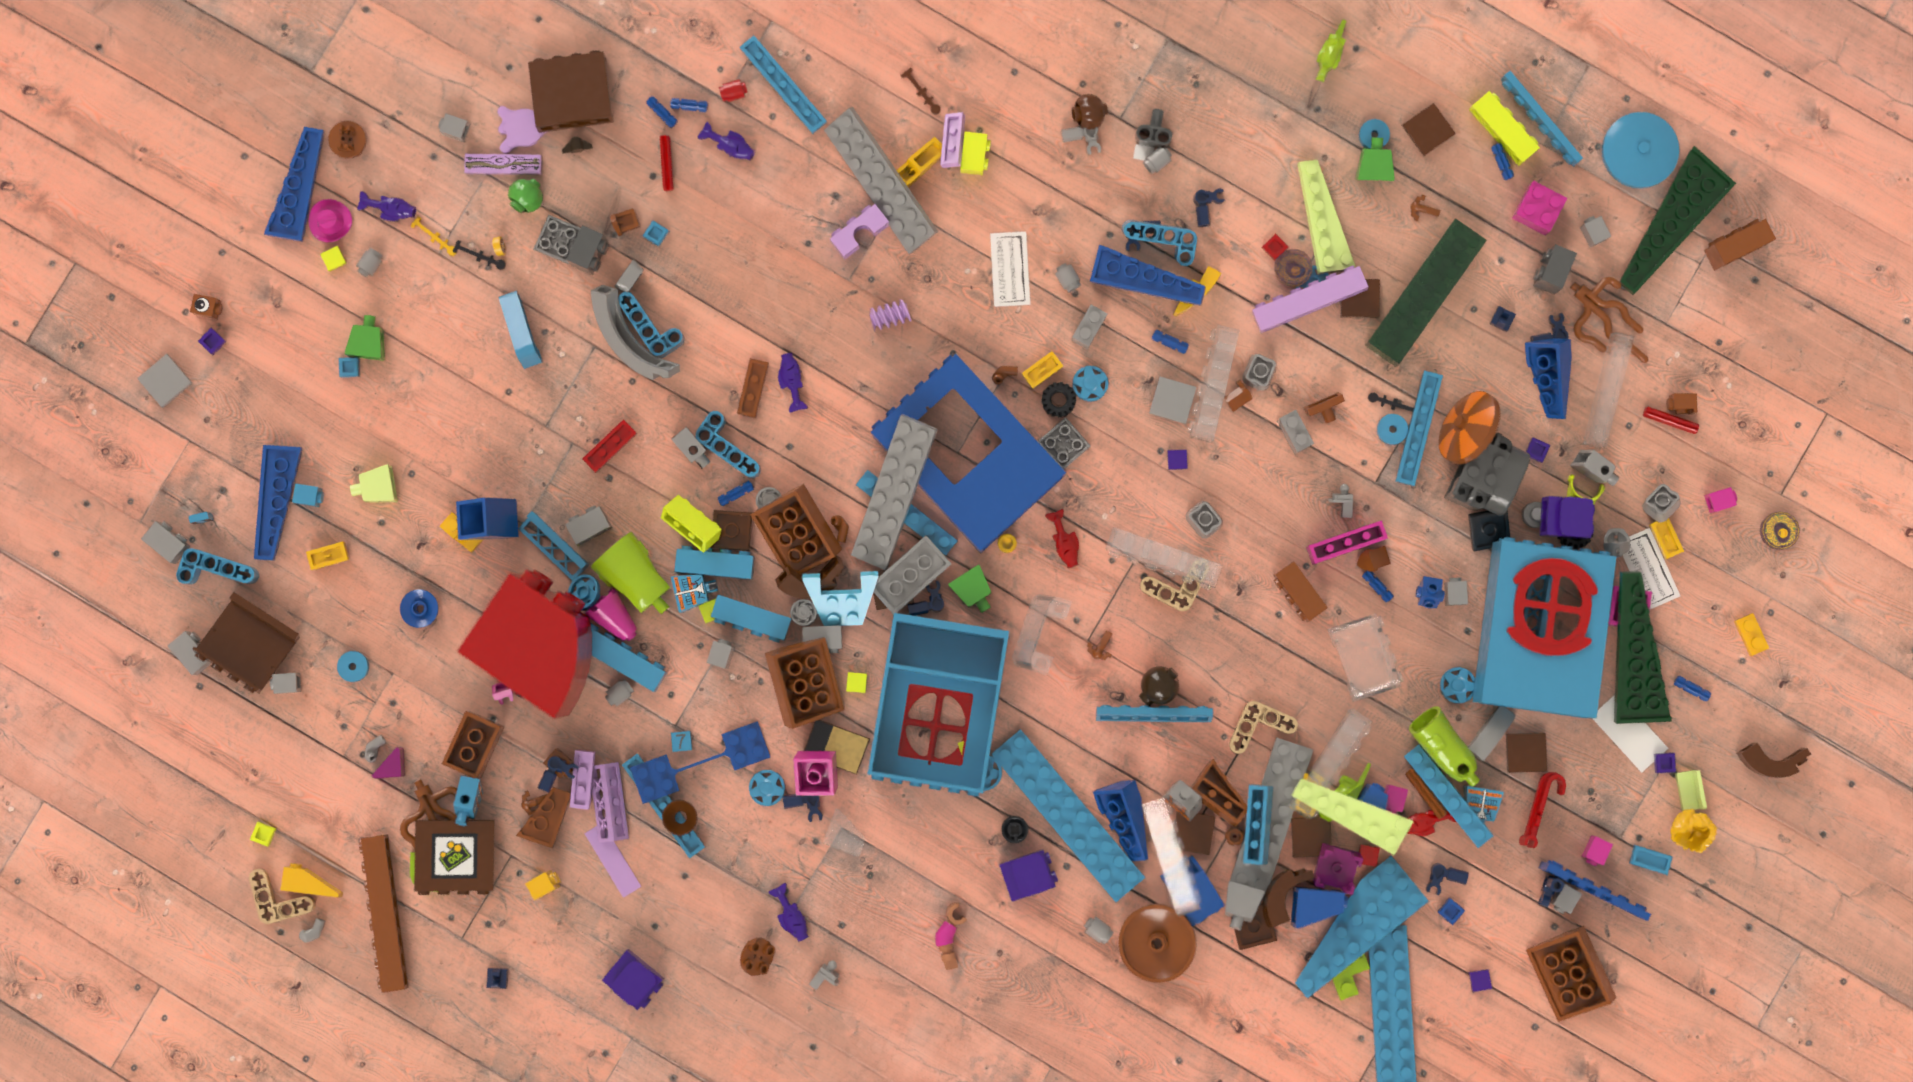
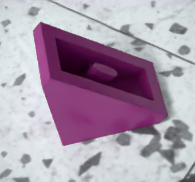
M396 747L371 776L374 779L405 776L404 749Z

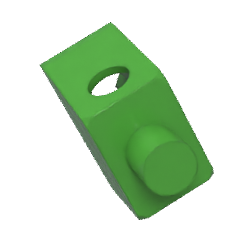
M1372 137L1371 149L1362 148L1356 179L1394 181L1392 151L1390 149H1383V138Z
M364 315L363 326L353 325L345 349V355L348 357L385 361L384 330L375 327V316Z
M979 564L948 584L968 608L976 604L981 613L991 608L985 598L991 594V590Z

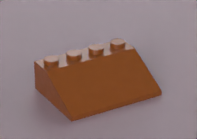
M804 484L788 491L750 514L783 570L789 566L802 574L834 558L842 550Z
M825 637L781 647L765 653L784 726L794 729L844 711Z
M1584 926L1567 931L1526 949L1558 1022L1612 1004L1616 999L1615 992Z

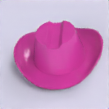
M324 199L317 202L309 214L310 231L316 239L323 242H334L343 238L352 226V216L349 209L334 199Z

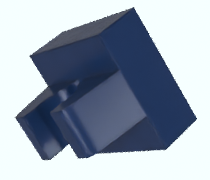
M1498 306L1489 324L1507 332L1516 314Z
M488 968L487 988L506 989L508 969Z

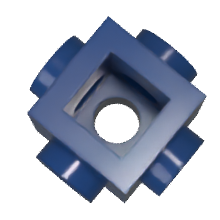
M1423 576L1415 594V597L1418 598V605L1425 608H1437L1439 603L1443 602L1445 591L1442 590L1443 579Z

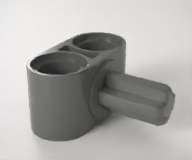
M1153 109L1150 125L1138 127L1135 135L1138 144L1154 148L1159 146L1167 148L1170 145L1172 133L1169 129L1161 127L1163 110ZM1145 131L1149 134V137L1143 139L1139 133ZM1165 135L1167 136L1168 141L1161 142L1159 141L1158 136Z

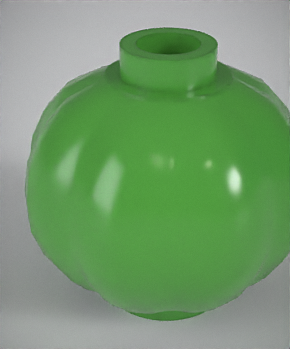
M533 178L531 180L520 179L513 182L508 190V198L511 200L510 206L519 213L523 211L526 213L536 211L543 202V194L539 188L541 186L540 183Z

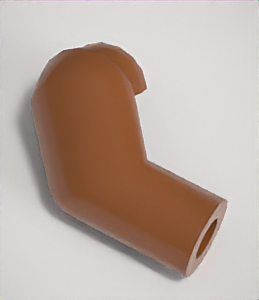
M1000 366L992 375L993 382L999 385L1007 376H1017L1018 366Z
M834 515L831 518V524L838 530L837 541L846 543L849 525L843 517Z

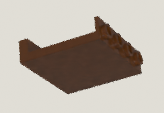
M594 50L588 54L574 53L567 57L554 56L552 59L545 60L537 58L528 62L535 126L539 133L614 122L609 97L605 64L606 57L603 51Z

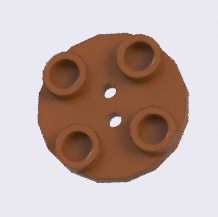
M349 120L341 121L330 130L328 143L332 152L337 156L346 159L354 158L362 154L366 145V134L364 129L356 122Z
M754 938L748 941L740 956V964L743 971L751 976L767 974L773 961L775 947L764 938Z

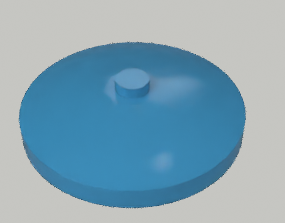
M1634 112L1619 118L1608 129L1602 142V159L1607 171L1619 183L1631 188H1649L1661 183L1673 172L1679 158V142L1672 127L1661 117L1647 112Z

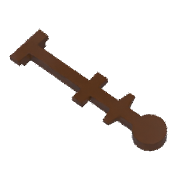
M910 67L901 74V77L905 78L907 76L919 91L917 96L922 95L926 100L924 105L929 104L931 112L935 115L939 114L941 111L940 106L932 102L933 96L930 98L925 93L927 88L924 87L922 89L910 74L913 71Z

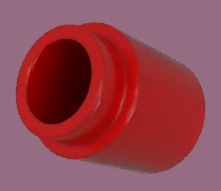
M740 79L724 83L723 86L719 87L723 102L745 98V93H748L745 82H741Z

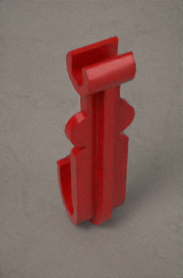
M1548 772L1541 776L1524 835L1519 839L1520 845L1527 846L1528 848L1537 847L1538 840L1536 836L1553 780H1556L1558 784L1557 794H1565L1566 781L1560 774Z

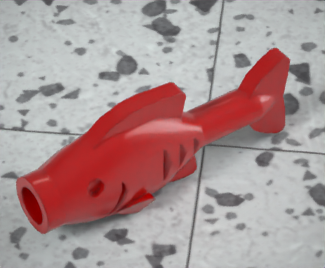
M1061 509L1054 513H1048L1045 517L1049 521L1054 522L1058 533L1052 536L1056 542V552L1067 565V568H1072L1079 565L1077 562L1079 541L1075 532L1070 534L1065 532L1061 522L1064 509Z
M1447 809V815L1441 819L1434 815L1432 810H1428L1425 813L1416 812L1407 818L1413 821L1407 834L1428 836L1435 833L1433 826L1436 822L1446 819L1452 822L1457 821Z

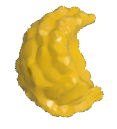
M1686 809L1680 812L1672 822L1670 829L1671 840L1676 845L1683 847L1684 850L1689 848L1691 851L1695 850V852L1702 853L1716 839L1717 827L1708 818L1707 814L1696 813L1694 809Z

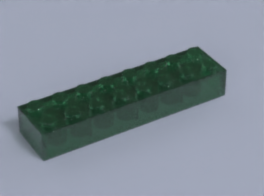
M1455 218L1365 346L1397 367L1487 240Z

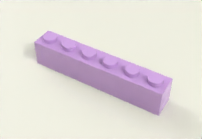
M1354 265L1347 267L1343 270L1344 273L1339 275L1336 273L1330 274L1322 282H1319V280L1313 281L1308 284L1307 288L1301 290V287L1290 291V295L1274 297L1272 299L1273 302L1268 304L1262 302L1255 305L1252 314L1260 333L1367 291L1368 285L1360 266L1356 268Z

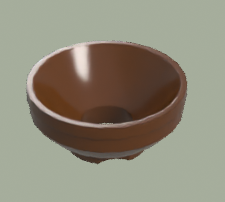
M676 800L669 803L662 814L664 827L674 835L688 834L695 828L698 820L695 807L684 800ZM680 811L684 812L687 816L684 823H678L675 819L676 814Z

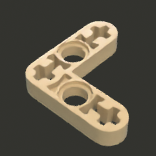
M1204 560L1195 561L1180 590L1153 577L1143 578L1140 582V589L1143 593L1179 611H1186L1192 606L1209 571V565ZM1202 563L1205 572L1201 571L1198 577L1202 578L1199 581L1196 577H1191L1190 574L1195 575L1197 572L1195 565L1199 566ZM1151 580L1152 586L1156 588L1158 584L1161 585L1157 591V596L1153 594L1155 590L1151 588L1148 591L1145 590L1144 582ZM1189 580H1194L1197 583V588L1194 591H1189L1186 588V583ZM1162 589H1169L1171 591L1169 599L1165 600L1161 597ZM1175 593L1179 595L1176 598L1180 600L1186 598L1188 606L1181 608L1179 607V602L1174 601V604L1170 602L1174 598Z
M1250 701L1243 709L1231 737L1229 747L1234 753H1243L1247 749L1258 722L1287 734L1294 733L1297 730L1298 722L1295 718L1257 701ZM1255 704L1258 713L1252 715L1255 721L1244 719L1245 714L1249 716L1251 713L1248 707ZM1268 712L1276 714L1275 722H1267L1266 714ZM1280 715L1283 716L1282 721H1292L1293 729L1289 728L1286 730V726L1280 724V727L1276 726L1280 721ZM1243 722H1248L1251 725V730L1248 733L1241 731L1240 726ZM1237 732L1243 736H1248L1247 740L1243 738L1241 741L1243 748L1235 750L1233 742H1238L1240 736H1236Z
M255 869L250 873L249 881L258 916L262 923L278 922L310 913L315 909L316 903L311 896H303L276 904L267 871ZM257 872L259 875H263L261 885L266 884V887L257 889L256 886H260L259 880H255ZM261 891H266L269 895L268 900L265 902L259 899ZM304 899L306 902H310L308 910L305 907L299 909L296 907V905L303 904ZM271 903V906L267 907L268 912L273 913V916L270 917V920L269 918L264 917V914L267 913L266 907L262 908L261 905ZM285 904L292 907L290 915H285L282 911Z

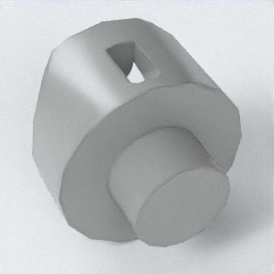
M1532 502L1522 509V519L1530 528L1540 527L1541 502Z
M1609 529L1604 536L1603 548L1606 552H1611V556L1621 557L1630 550V538L1624 529Z

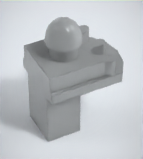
M1342 484L1340 487L1341 493H1333L1332 498H1329L1328 502L1342 503L1341 517L1352 518L1353 494L1348 493L1349 486L1347 484Z
M832 960L828 965L824 963L809 985L817 990L824 979H826L832 985L837 986L839 984V973L834 971L837 968L836 961Z

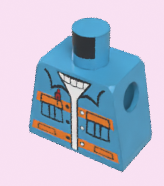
M702 574L671 577L679 613H684L709 602L708 593L718 591L716 580L705 582L704 575Z
M460 777L454 801V810L457 815L456 824L466 826L469 818H476L483 795L480 779Z
M1464 786L1463 797L1484 823L1485 820L1494 822L1504 792Z

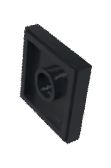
M1488 510L1468 514L1471 545L1474 552L1490 549L1493 542L1504 539V537L1511 538L1508 510L1502 516Z

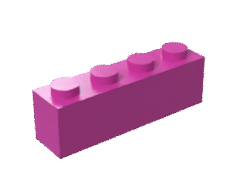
M1381 520L1309 545L1306 549L1311 563L1314 565L1386 540L1388 537Z

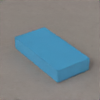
M1634 845L1629 864L1668 875L1673 857Z

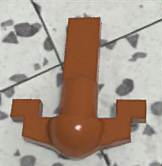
M1426 195L1417 196L1410 206L1411 217H1414L1415 221L1419 219V215H1416L1417 211L1439 217L1441 210L1420 204L1421 200H1425Z
M1106 630L1095 650L1092 649L1094 645L1088 642L1087 647L1089 648L1087 651L1094 659L1106 660L1108 657L1111 658L1112 654L1108 652L1105 655L1102 654L1112 636L1111 632Z
M527 790L522 795L521 807L528 815H532L535 810L531 811L530 808L539 805L547 794L527 800V797L530 796Z

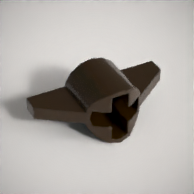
M575 136L562 149V153H578L593 149L592 144Z

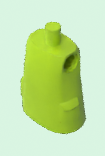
M629 532L592 564L591 569L599 575V578L606 586L613 587L626 596L641 613L652 605L660 614H663L669 608L668 604L661 597L671 587L660 576L649 558L648 549L636 538L633 532Z
M1439 706L1426 710L1411 723L1409 732L1445 773L1458 782L1466 780L1471 787L1480 781L1474 773L1477 769V761L1474 754L1453 729Z

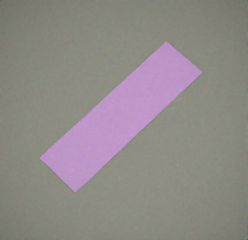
M597 826L584 833L623 898L641 887L614 841L599 843ZM605 828V838H609L608 831Z

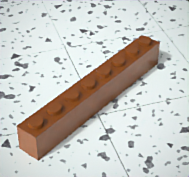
M388 834L361 838L359 851L363 854L364 859L361 866L363 873L366 874L364 888L369 896L367 909L371 911L369 926L374 934L372 947L373 950H376L377 956L374 959L375 968L379 971L377 985L381 989V993L405 990L409 986Z

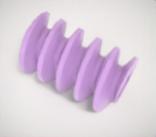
M902 299L899 301V306L895 301L892 302V308L888 304H885L884 310L881 306H878L877 312L870 308V319L874 332L876 326L883 330L884 323L890 328L891 321L897 326L898 319L904 324L905 317L911 322L907 304Z

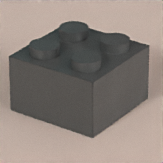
M582 225L566 260L572 267L593 276L594 272H597L600 268L602 254L605 255L609 248L608 240L603 234Z
M1554 245L1551 249L1548 248L1547 252H1544L1540 262L1542 266L1534 274L1533 280H1535L1533 286L1555 295L1563 289L1577 253L1558 245Z

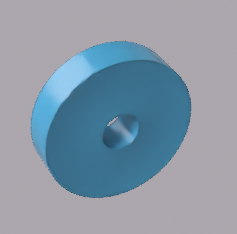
M1378 119L1366 121L1359 130V141L1363 147L1371 149L1372 132H1376L1377 137L1383 138V147L1390 138L1388 126Z
M1386 415L1377 424V435L1385 444H1399L1408 434L1407 422L1400 415ZM1390 426L1395 427V433L1389 431Z
M349 651L339 658L337 670L344 680L358 682L368 674L369 661L364 654ZM352 663L356 664L355 670H351L350 668Z

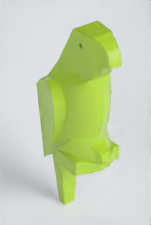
M1342 20L1335 34L1330 33L1318 54L1317 63H1319V71L1316 76L1318 81L1324 83L1327 73L1331 69H1336L1340 62L1343 46L1346 39L1342 38L1346 20Z
M1367 763L1358 782L1345 775L1339 777V787L1335 791L1357 799L1371 764ZM1318 811L1320 818L1327 822L1332 821L1331 818Z

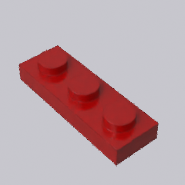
M623 419L582 460L597 473L637 433Z

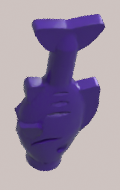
M706 122L703 130L698 135V139L710 138L718 142L717 149L724 150L725 153L729 154V157L751 161L755 154V150L751 149L740 134L730 130L728 136H721L712 131L709 122Z
M360 191V201L357 210H363L368 206L379 208L382 211L380 218L387 221H398L408 217L414 218L416 215V207L411 206L403 199L381 196V201L369 199L364 191Z
M792 353L781 355L782 360L778 372V381L781 389L788 387L791 390L793 403L790 405L789 412L808 409V406L803 401H800L798 388L803 387L800 366Z
M783 883L778 888L770 890L769 894L778 897L784 908L783 914L777 916L780 925L800 942L809 937L805 916L798 910L796 903L790 905L785 895L787 884Z

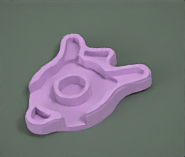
M501 106L497 110L498 115L502 118L498 131L501 134L507 135V138L500 145V150L504 154H508L516 147L533 146L547 133L538 132L535 126L533 110H509L505 106Z

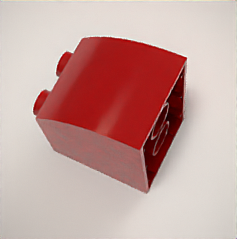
M526 569L523 574L509 573L457 652L553 719L569 716L586 684L592 656L590 618L581 612L585 603L567 591L565 594L560 591L557 594L550 591L549 589L554 582L535 569L533 572Z

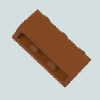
M1294 561L1273 575L1275 585L1280 590L1283 589L1287 594L1285 595L1286 600L1290 605L1294 604L1298 609L1296 613L1302 621L1306 620L1309 622L1328 608Z

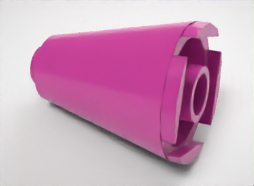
M611 588L607 591L609 594L607 596L602 595L585 614L622 641L626 639L630 641L636 636L637 633L635 631L637 627L619 594L614 588Z

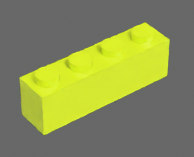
M1488 91L1470 107L1469 111L1498 143L1502 144L1506 153L1520 166L1540 148L1538 141L1526 133L1524 125L1512 117L1513 114L1507 107L1504 108L1499 97Z

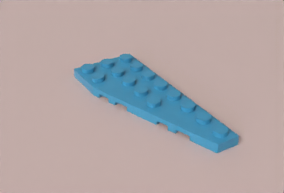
M1392 856L1360 880L1353 895L1348 899V906L1344 908V913L1337 916L1296 980L1295 984L1307 999L1429 902Z

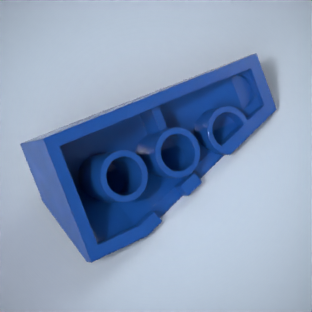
M1552 338L1526 342V362L1528 368L1531 367L1534 375L1532 379L1534 384L1538 386L1539 398L1546 417L1565 419L1572 361L1571 339Z
M1136 780L1119 781L1094 790L1093 794L1099 811L1102 815L1105 814L1110 821L1109 827L1111 830L1115 829L1120 837L1119 843L1130 860H1147L1148 852L1142 800Z

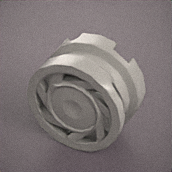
M763 488L756 495V505L760 509L782 495L775 488Z
M801 599L794 602L791 606L790 615L796 624L809 626L817 619L818 612L810 600Z

